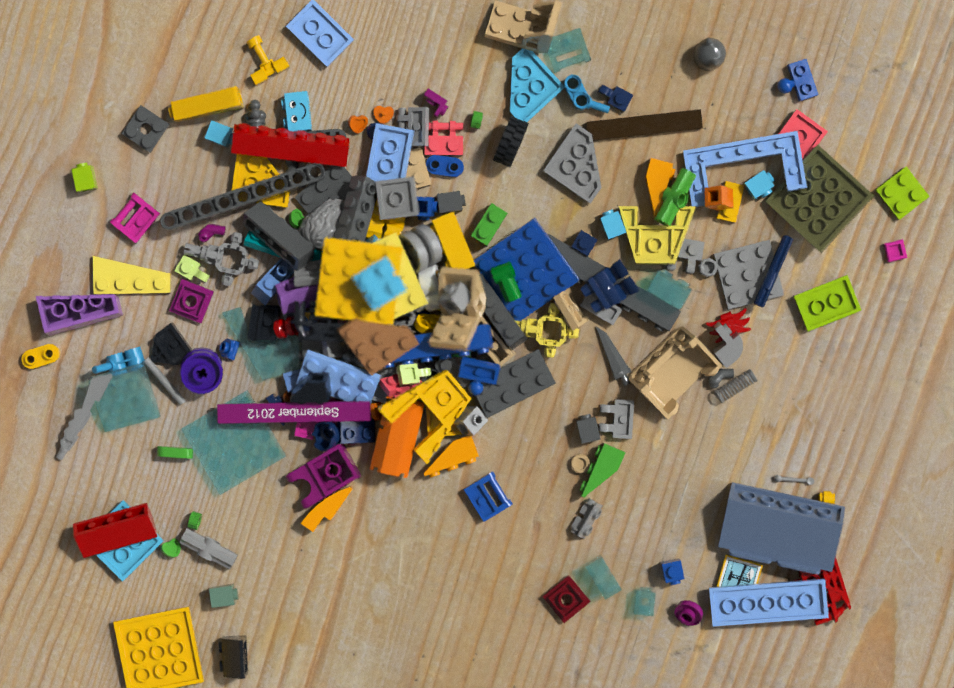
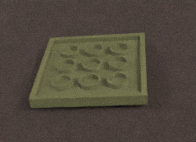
M817 145L803 160L807 189L788 192L785 179L765 202L822 253L873 199L874 195L824 149Z

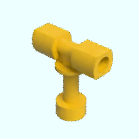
M260 35L246 42L249 49L254 48L262 63L259 65L260 70L250 75L255 85L268 80V76L276 72L279 74L290 68L284 56L276 61H273V59L268 60L261 47L263 41Z

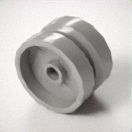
M420 224L410 231L398 235L414 273L417 274L428 266H433L442 260L440 242L436 234L427 225Z

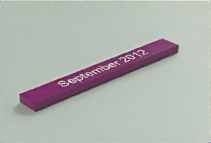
M332 401L323 404H298L290 402L217 404L218 424L370 421L371 408L370 401Z

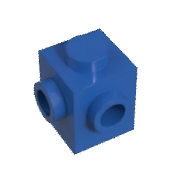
M417 196L419 215L415 216H418V220H429L430 217L435 216V213L438 212V201H435L436 197Z

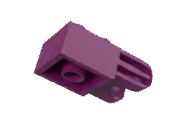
M338 444L289 473L285 478L290 483L299 479H305L310 483L311 492L301 501V506L305 509L362 477L345 445ZM333 464L338 467L337 474H332L331 472Z

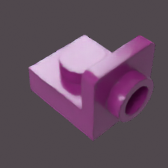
M428 88L424 94L427 97L425 101L434 107L438 104L439 107L434 116L437 118L439 115L443 116L449 107L446 105L448 101Z

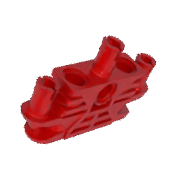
M835 557L832 572L820 569L822 579H825L829 598L827 606L830 609L828 610L829 618L814 619L816 626L833 620L836 624L847 608L851 609ZM798 571L800 579L794 581L807 580L810 576H814L816 579H820L817 574ZM843 600L844 604L836 609V602Z

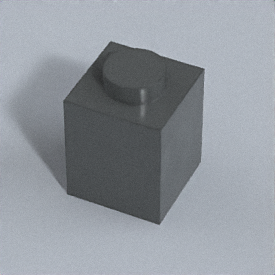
M460 191L437 194L440 214L463 211L462 206H466L465 196L460 195Z
M590 414L579 416L580 420H576L581 443L600 440L596 417H591Z

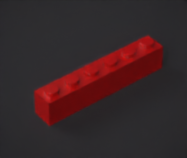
M245 123L234 124L231 153L347 167L349 138L343 135L329 136L324 133H307L303 130L288 131L285 128L271 129L267 126L255 127Z

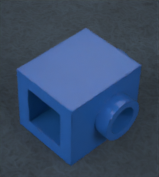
M679 558L660 562L665 583L676 585L681 583L680 580L685 579Z

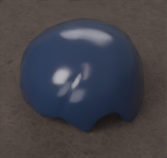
M318 422L314 426V432L311 435L316 440L313 444L315 448L319 451H328L338 444L340 435L337 426L333 422Z

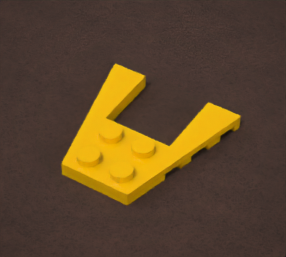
M447 370L438 373L377 408L392 424L418 398L422 400L441 422L413 449L426 464L430 462L429 459L432 454L438 450L441 445L440 442L450 432L452 424L456 418H459L471 400V397Z

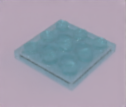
M144 362L88 377L90 384L91 378L112 374V379L100 401L95 400L105 432L161 416Z

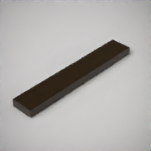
M701 109L586 122L587 131L592 134L593 141L703 129Z

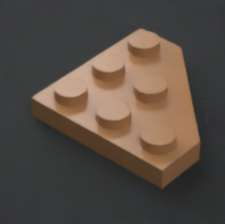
M354 318L338 328L339 333L371 376L419 345V341L408 326H394Z

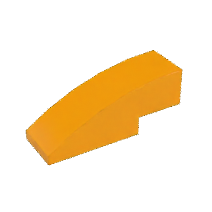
M353 487L343 488L322 500L308 513L301 524L314 532L323 517L331 521Z

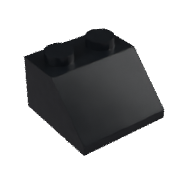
M247 635L223 636L222 641H219V653H222L223 660L220 661V672H223V677L245 679L248 675Z

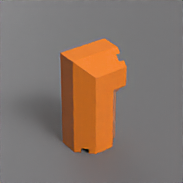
M415 401L392 424L382 414L380 425L384 426L383 428L380 427L370 470H374V467H377V472L397 477H400V474L403 473V478L408 477L414 452L413 449L415 448L425 405L423 402Z

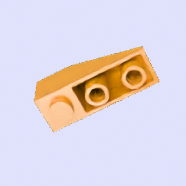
M650 158L645 181L655 220L663 204V193L668 186L669 180H673L675 169L672 168V163Z
M464 436L453 440L427 468L424 476L429 475L431 478L440 475V470L447 468V471L458 468V464L465 462L466 465L475 462L479 454L472 436Z

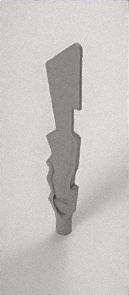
M112 374L91 378L82 408L74 410V419L68 422L69 426L64 429V437L60 439L61 447L56 455L58 459L63 460L66 453L79 438L77 434L84 428L92 413L90 410L95 400L100 401L112 379Z

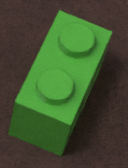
M491 203L471 234V237L488 246L508 213Z

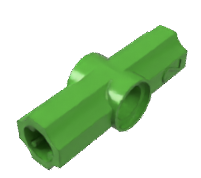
M684 168L680 169L672 187H667L663 193V204L655 217L657 222L669 227L679 208L686 206L688 202L687 193L696 177L694 173Z

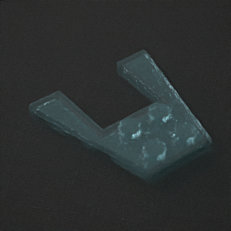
M238 307L222 312L262 380L300 369L298 335H288L282 339L277 337L276 344L248 342V328L242 308ZM294 312L283 314L284 320L287 317L294 316Z

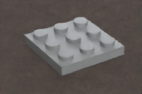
M770 240L713 254L717 263L718 274L728 310L754 303L774 257ZM779 274L768 299L784 295Z

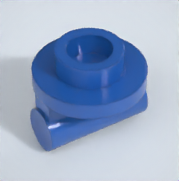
M225 339L219 347L221 356L235 360L240 342Z

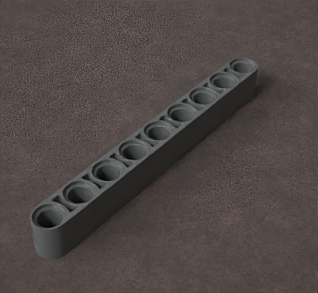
M313 163L166 212L161 216L160 223L167 230H176L319 182L325 177V169L322 165ZM315 167L320 168L322 172L317 178L311 175V171ZM300 173L303 175V181L296 184L293 182V176ZM280 179L284 180V188L277 190L275 182ZM259 186L266 187L265 195H257L256 190ZM241 192H247L248 199L245 202H240L238 199ZM223 198H228L230 201L227 208L220 206V201ZM210 204L211 212L209 214H203V205ZM187 210H191L193 218L187 221L184 219V213ZM169 216H173L175 219V223L171 227H168L165 223L166 218Z

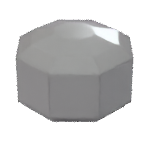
M711 258L703 259L698 266L700 273L705 277L715 275L718 270L716 261Z

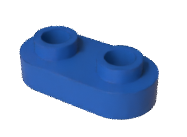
M432 155L426 161L428 172L434 175L458 177L464 170L463 162L454 157ZM433 161H437L439 163V166L437 168L432 167ZM452 164L458 165V169L456 171L451 170L450 167Z

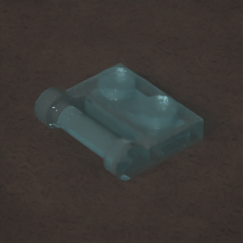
M580 28L552 37L548 55L554 73L559 72L562 68L583 61H591ZM581 49L582 54L559 62L556 60L557 56Z

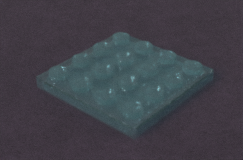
M247 390L224 404L255 403ZM217 408L181 429L220 495L286 457L284 450L268 423L218 424Z

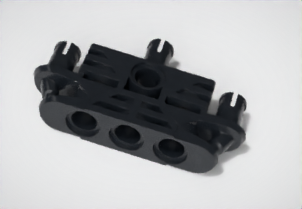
M294 301V320H290V322L294 324L301 336L298 340L346 342L338 331V328L344 324H331V317L315 315L317 302H309V305H311L309 321H305L306 301H301V309H299V301ZM312 319L327 320V323H312ZM303 326L310 327V336L306 335Z

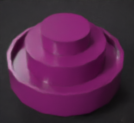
M690 600L680 601L674 611L678 621L687 626L698 625L703 617L701 607Z

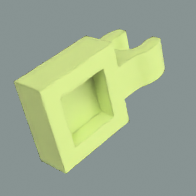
M186 255L182 256L175 269V272L191 281L194 276L204 282H207L210 275L199 270L201 266L199 262Z
M417 364L397 366L399 385L420 383V378L431 376V369H418Z

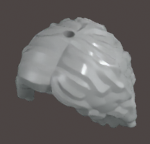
M328 199V201L323 202L313 210V213L308 214L302 220L298 232L306 240H309L315 249L323 250L325 238L334 239L345 200Z

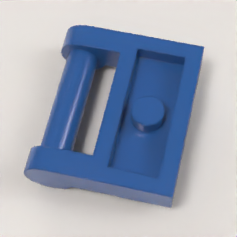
M493 471L464 489L483 522L513 504L501 489ZM486 482H489L502 503L498 507L483 485Z

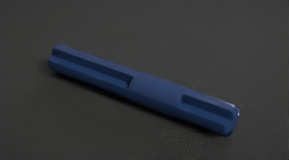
M783 235L754 301L756 306L762 308L765 306L793 242V238L787 235Z

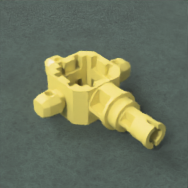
M555 303L549 305L548 313L550 314H545L540 319L515 320L526 337L536 338L540 345H547L544 347L545 357L551 358L556 354L555 346L560 347L567 340V336L574 339L579 337V329L572 330L571 327L568 328L565 317L558 315L560 310L556 307ZM545 321L561 323L562 330L559 340L543 338V324Z

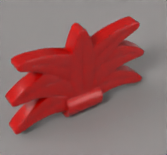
M746 307L734 314H731V311L722 314L717 321L705 323L710 327H713L717 322H720L722 326L726 323L733 332L730 336L736 331L743 333L751 330L750 327H744L749 322L750 317L740 319L747 311ZM716 330L709 332L711 335L720 336ZM720 336L715 342L723 341L722 337Z

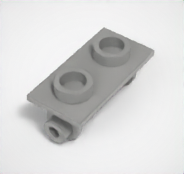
M590 498L588 501L585 500L579 511L585 516L584 518L576 517L570 532L585 539L591 533L595 519L597 520L600 517L603 505L596 503Z

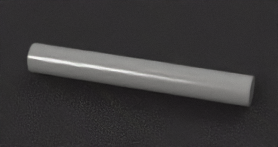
M147 357L143 361L146 367L179 405L183 404L186 400L151 359Z

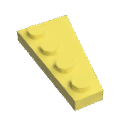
M93 256V294L171 293L170 273Z

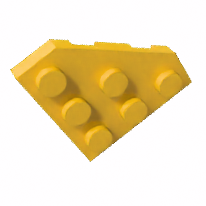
M237 154L232 190L280 174L267 157ZM280 179L275 182L277 190L284 188V180ZM259 186L256 190L258 196L265 195L267 191L265 186ZM290 191L262 200L261 202L265 205L288 208ZM247 192L239 194V201L245 202L248 199Z

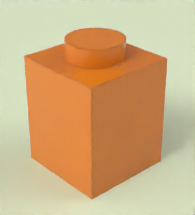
M722 185L705 188V207L716 211L734 208L733 189Z

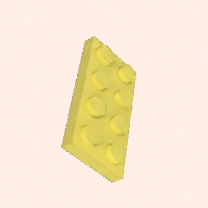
M397 233L372 243L403 247ZM402 248L399 277L407 291L396 297L394 319L428 304L404 248Z

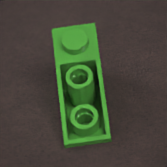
M603 443L602 446L598 445L594 455L597 456L594 464H590L587 471L590 475L587 481L583 480L579 489L582 492L581 496H587L618 471L626 452L606 443Z

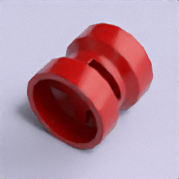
M294 316L287 317L286 320L279 319L274 322V332L279 339L286 338L288 335L295 336L299 334L294 324L290 322V320H294Z

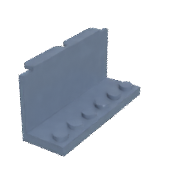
M732 482L718 547L729 549V555L767 564L773 561L777 562V565L780 567L812 574H819L820 569L832 572L844 522L845 506Z

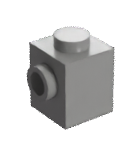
M462 282L450 283L445 286L438 302L449 314L461 313L471 299V292Z
M467 406L459 418H456L454 424L463 436H474L488 419L480 407Z

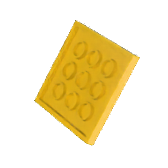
M325 238L315 315L349 320L356 318L363 321L393 325L396 297L373 311L364 296L367 294L366 290L364 292L360 290L353 276L386 256L396 271L393 275L399 276L403 247Z
M189 606L113 622L126 688H177L204 682Z

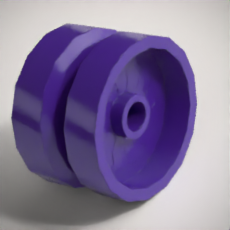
M204 347L194 348L187 352L182 359L180 367L181 380L190 391L205 394L210 393L219 386L223 377V367L220 357L213 350Z

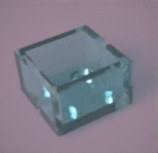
M665 269L656 271L645 290L676 309L681 310L692 289L688 288L690 284L682 279H678V281L673 279V274Z

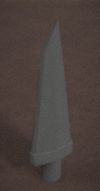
M596 327L614 380L620 378L624 386L630 384L631 382L627 374L631 373L630 368L607 333Z

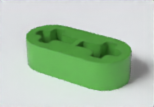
M157 446L156 456L192 459L193 448Z

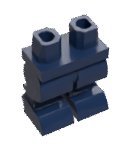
M620 259L613 263L611 267L605 268L590 278L588 283L581 288L585 297L594 292L599 299L590 303L595 313L603 309L607 310L626 299L628 295H633L640 291L631 276L622 280L621 283L614 285L616 280L629 274Z

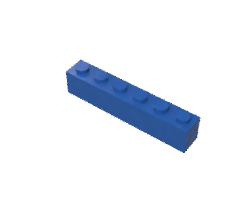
M489 324L477 326L467 351L430 347L429 340L432 333L415 335L419 345L383 369L393 368L396 363H402V365L413 364L415 360H421V363L431 362L434 357H439L440 360L450 359L451 355L454 354L464 357L469 356L470 352L477 351L478 354L488 353L489 349L494 348L491 326Z

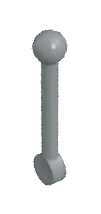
M776 475L774 478L776 482L792 481L804 482L809 485L814 484L812 477L802 479Z

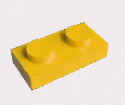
M725 181L724 186L733 189L734 208L719 210L716 219L736 223L745 185Z

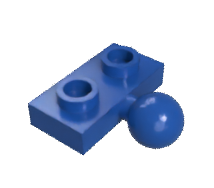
M807 58L787 65L792 80L783 78L778 82L777 88L781 93H789L794 87L799 102L819 95Z
M462 357L458 377L473 380L469 383L468 390L470 394L477 396L483 392V384L481 382L497 384L500 364Z

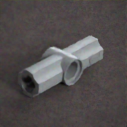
M189 528L185 530L179 542L189 549L196 551L202 558L209 561L213 560L228 569H231L238 554L221 546L216 540L207 536L204 537Z

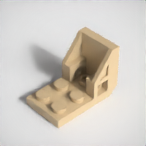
M495 0L484 37L533 52L547 53L563 2L554 0L534 4L532 11Z
M441 268L438 300L443 294L446 285L462 282L467 286V289L471 292V299L463 312L449 314L439 303L442 314L429 340L430 347L467 351L486 305V295L478 270Z

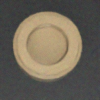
M577 454L571 460V467L577 473H584L590 467V460L584 454Z

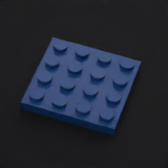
M535 217L474 259L476 268L484 276L516 321L523 320L552 300L554 296L567 290L580 280ZM510 261L514 268L515 280L522 296L515 301L505 302L499 284H496L493 279L491 268Z

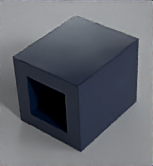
M580 230L571 247L588 256L598 239Z

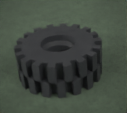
M513 116L510 117L493 161L511 168L529 123Z

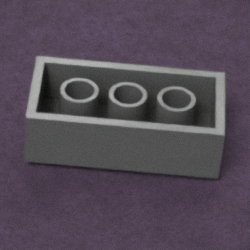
M539 349L501 367L496 385L481 382L483 384V392L476 397L486 417L489 418L556 384Z

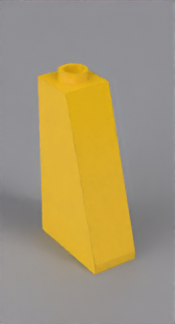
M235 86L170 102L171 107H168L170 118H174L175 122L239 110L243 109L244 106L240 89Z

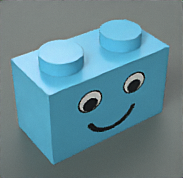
M308 92L284 93V98H281L282 110H286L287 116L283 118L284 128L288 129V131H312Z

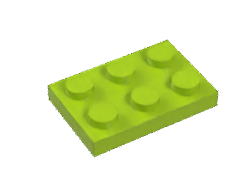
M848 275L793 296L807 332L862 311Z

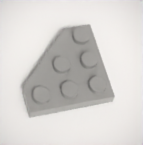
M576 123L543 171L591 204L602 188L593 137L590 132Z

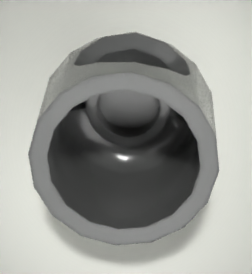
M706 38L696 46L693 54L694 61L703 70H715L725 61L726 49L718 39Z

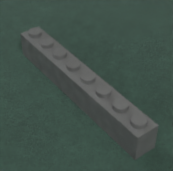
M548 234L579 277V284L582 282L588 283L590 278L606 268ZM625 278L616 280L614 285L621 283ZM639 286L637 287L640 291L633 295H628L626 299L619 302L622 304V309L629 313L633 310L639 314L638 318L646 323L649 320L655 323L654 327L663 333L665 330H671L681 313L680 310Z

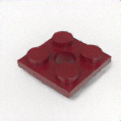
M569 575L542 596L563 623L567 622L591 602ZM565 594H569L572 597V602L568 605L561 602V598Z

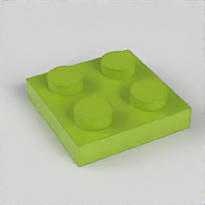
M907 166L875 190L898 220L930 197Z

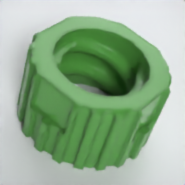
M473 111L470 128L480 129L483 117L482 112Z
M194 511L191 513L188 528L198 530L202 520L201 513Z

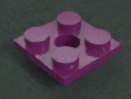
M181 279L169 311L202 324L214 291ZM191 295L197 300L196 305L193 307L188 306L186 303V299Z

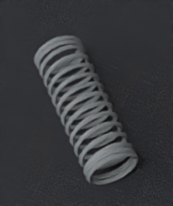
M751 369L747 370V373L744 372V375L741 374V377H735V380L732 379V382L726 383L724 388L721 387V389L718 388V390L714 391L721 403L725 402L721 393L728 400L725 393L729 398L731 397L727 390L734 396L730 388L735 395L734 388L739 393L736 385L742 391L739 383L745 389L741 380L747 388L745 380L751 386L747 377L752 384L758 381Z

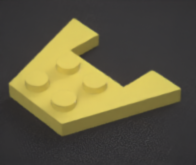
M619 206L636 264L675 265L696 207L685 206L679 208L676 214L675 225L667 227L664 225H638V206Z

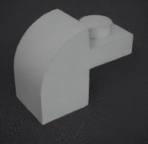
M717 322L713 327L724 341L715 347L713 352L727 368L741 356L743 342L737 331L730 336L733 332L726 323L722 326L720 322Z

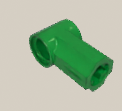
M510 261L491 268L493 279L496 284H499L505 302L515 301L522 296L515 280L514 268Z

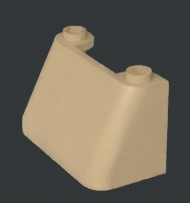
M682 326L675 329L632 371L629 381L665 418L669 419L678 411L679 404L676 400L701 375L707 377L714 376L723 365L696 336Z

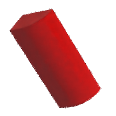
M147 503L73 524L74 538L83 558L157 537L153 516Z

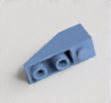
M281 258L256 284L251 294L266 306L277 294L275 285L290 279L294 274V268Z

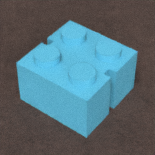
M387 256L353 276L362 292L366 290L367 294L364 296L373 311L407 291L400 277L393 275L396 271Z

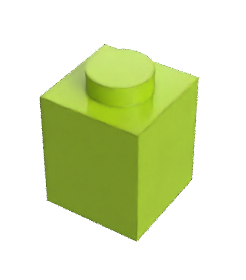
M81 163L72 169L76 192L80 193L98 189L93 166Z

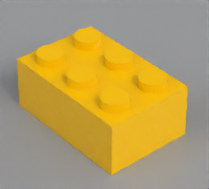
M454 212L432 220L433 225L430 227L436 236H439L442 255L446 253L448 258L445 261L447 268L470 269L475 267L476 265Z

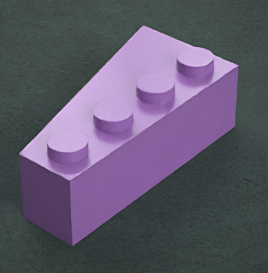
M115 294L36 296L44 332L49 336L123 316L119 297Z

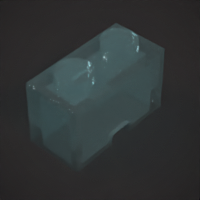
M601 555L585 564L586 569L605 600L622 590Z

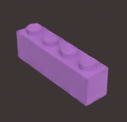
M294 277L276 284L278 304L282 313L294 312V301H299V309H301V301H306V308H311L309 302H317L319 284L295 287Z

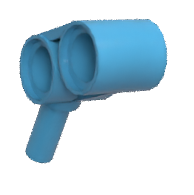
M572 74L566 77L564 81L565 90L577 110L592 108L608 113L610 106L592 101L579 76ZM570 79H575L578 82V87L571 89L568 87L567 82ZM577 97H585L587 104L579 106L576 102Z
M141 347L107 356L106 363L93 366L92 372L97 374L108 370L112 375L128 371V369L131 370L144 366L143 361L145 359Z

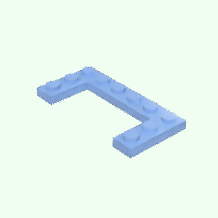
M798 131L683 151L686 169L696 175L689 189L691 204L695 207L705 206V188L708 187L705 167L782 154L788 192L807 189Z

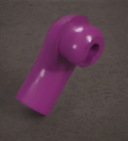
M207 224L199 231L198 238L201 242H207L214 234L224 236L226 226Z

